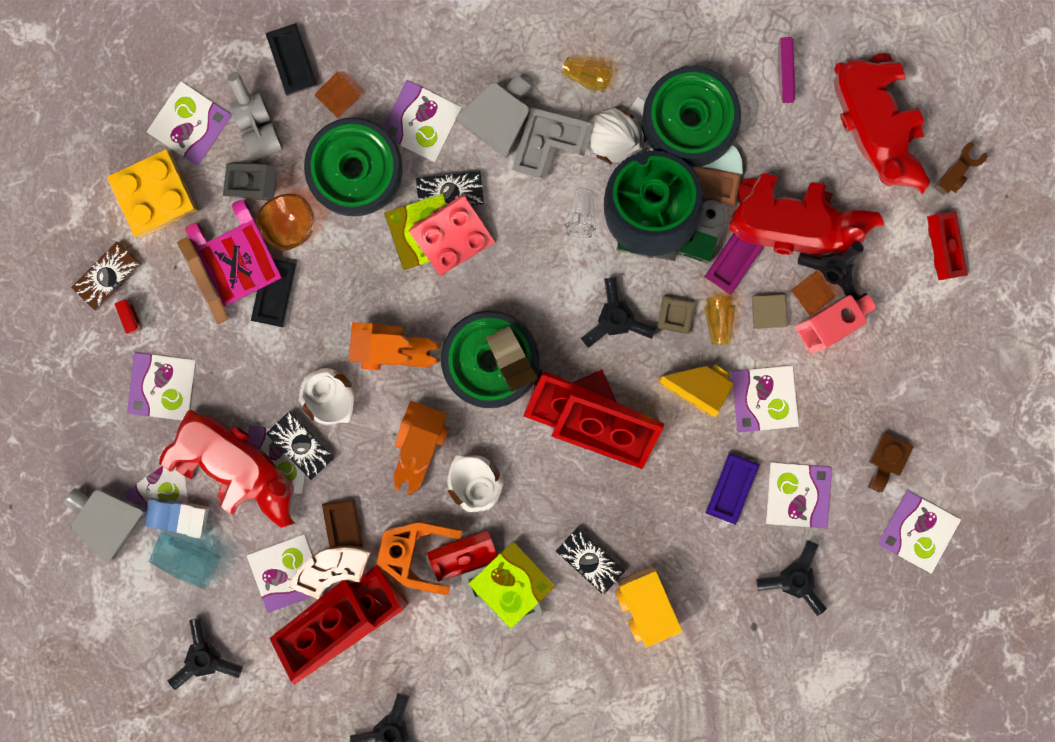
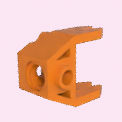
M352 322L349 362H361V369L381 370V364L430 368L440 362L439 358L430 355V351L441 349V345L432 338L403 336L404 327Z
M410 401L402 419L394 446L401 449L399 462L392 478L396 491L401 488L403 483H408L409 485L407 495L411 496L420 489L436 445L443 446L448 434L449 427L444 426L447 417L446 413Z
M415 521L385 529L377 565L405 587L449 595V585L419 578L411 569V564L418 538L428 534H436L460 539L462 530L424 521ZM394 545L400 546L402 554L399 556L394 555L391 547Z

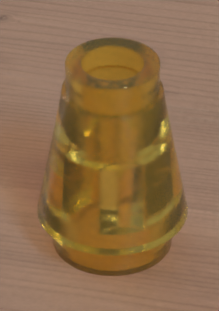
M567 57L562 69V76L568 77L570 80L594 93L597 91L604 93L612 76V68L606 66V62Z
M729 296L706 298L707 305L703 306L711 344H730L736 305L733 304V299Z

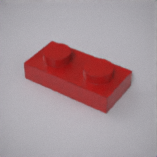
M957 212L927 216L928 234L932 242L934 267L937 271L938 281L968 276Z
M488 530L427 552L429 562L438 582L490 564L498 556Z

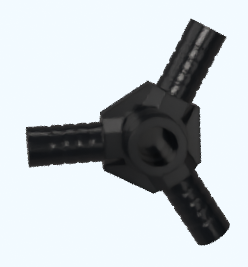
M854 241L843 254L838 253L824 256L823 258L800 253L798 265L819 270L829 283L838 284L845 296L852 295L854 299L860 296L852 282L854 279L853 262L864 250L860 242Z
M617 277L605 278L607 303L604 304L599 316V324L580 338L587 348H590L606 334L609 336L628 333L629 330L652 339L656 327L635 319V315L626 303L620 301Z
M807 540L798 562L794 561L782 570L780 576L756 579L757 591L782 589L783 592L799 599L803 597L816 616L821 615L827 610V607L813 590L815 588L813 569L810 568L819 545Z
M202 618L189 620L193 644L190 645L184 661L185 666L167 680L169 685L174 690H177L193 675L199 677L215 674L216 671L239 679L243 666L221 659V654L210 641H206Z
M397 693L390 715H386L373 727V731L350 735V742H407L409 738L406 723L402 719L410 696Z

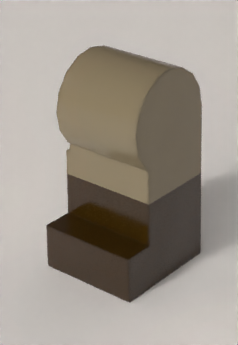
M510 326L485 337L511 393L538 380Z

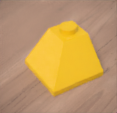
M715 364L711 369L707 366L662 375L656 380L657 383L711 417L717 416L734 384L727 380L731 374Z

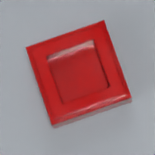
M124 299L114 303L125 333L134 334L141 331L142 326L132 301Z

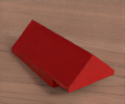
M539 370L538 380L535 381L523 417L553 427L551 437L643 469L664 428V423L549 372Z
M376 565L363 575L360 582L350 584L347 580L338 583L269 639L291 683L295 685L403 611L409 603L382 569Z

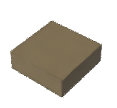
M785 295L752 296L753 329L787 327Z
M663 296L657 328L689 334L695 302Z

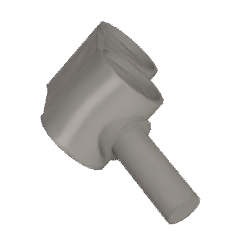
M238 72L229 74L227 79L237 98L229 106L240 132L243 131L244 133L241 136L252 162L283 150L260 92L254 95L249 94Z

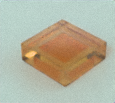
M338 72L314 94L337 118L361 96Z
M817 270L790 290L809 316L836 297Z

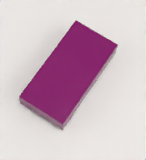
M733 233L704 278L731 295L764 246L747 243L740 240Z

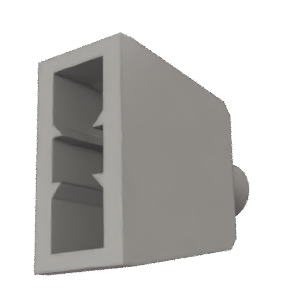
M517 75L514 76L505 90L495 82H492L455 118L456 122L506 158L529 115L530 108L523 104L521 100L531 86Z
M74 488L63 503L78 514L70 525L71 529L107 563L114 561L145 516L147 510L103 488L95 489L90 498Z

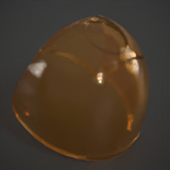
M283 194L270 199L259 209L255 218L256 226L265 241L283 251L292 250L307 241L313 232L315 221L314 213L309 203L298 194Z

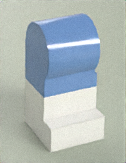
M150 498L148 499L144 525L155 529L187 534L190 537L202 538L205 535L210 506Z

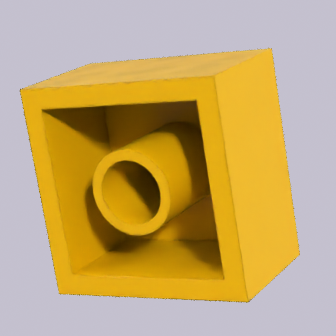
M167 149L107 176L134 237L141 239L199 212L172 152Z
M653 566L617 581L620 589L614 592L622 611L630 610L633 619L627 622L636 643L643 640L647 648L682 632Z

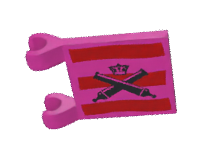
M238 200L232 204V209L241 226L207 242L202 227L196 223H192L185 228L224 307L282 279L247 202L243 200Z

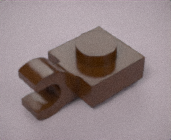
M972 142L966 144L962 148L960 156L952 163L933 188L942 195L948 194L951 190L956 193L968 179L964 176L965 172L969 167L982 165L987 159V154L983 153L977 160H973L969 157V151L974 144Z
M882 433L869 460V463L877 466L869 482L868 488L883 493L890 473L896 476L901 475L913 446L886 433Z

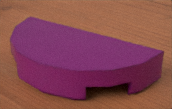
M780 37L778 43V77L782 103H794V100H796L794 42L792 37Z

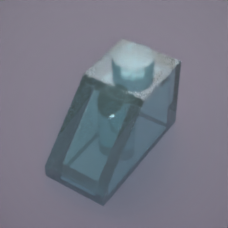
M161 531L148 562L175 578L206 589L211 583L221 556Z

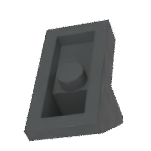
M226 164L223 196L273 201L277 166Z

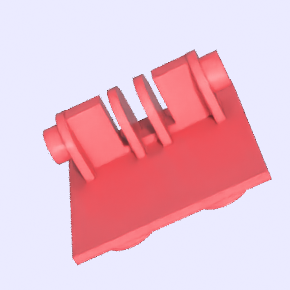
M457 195L455 200L445 205L446 207H438V212H430V217L428 216L418 223L417 221L414 222V227L408 230L440 276L495 243L472 208L466 195L460 198Z

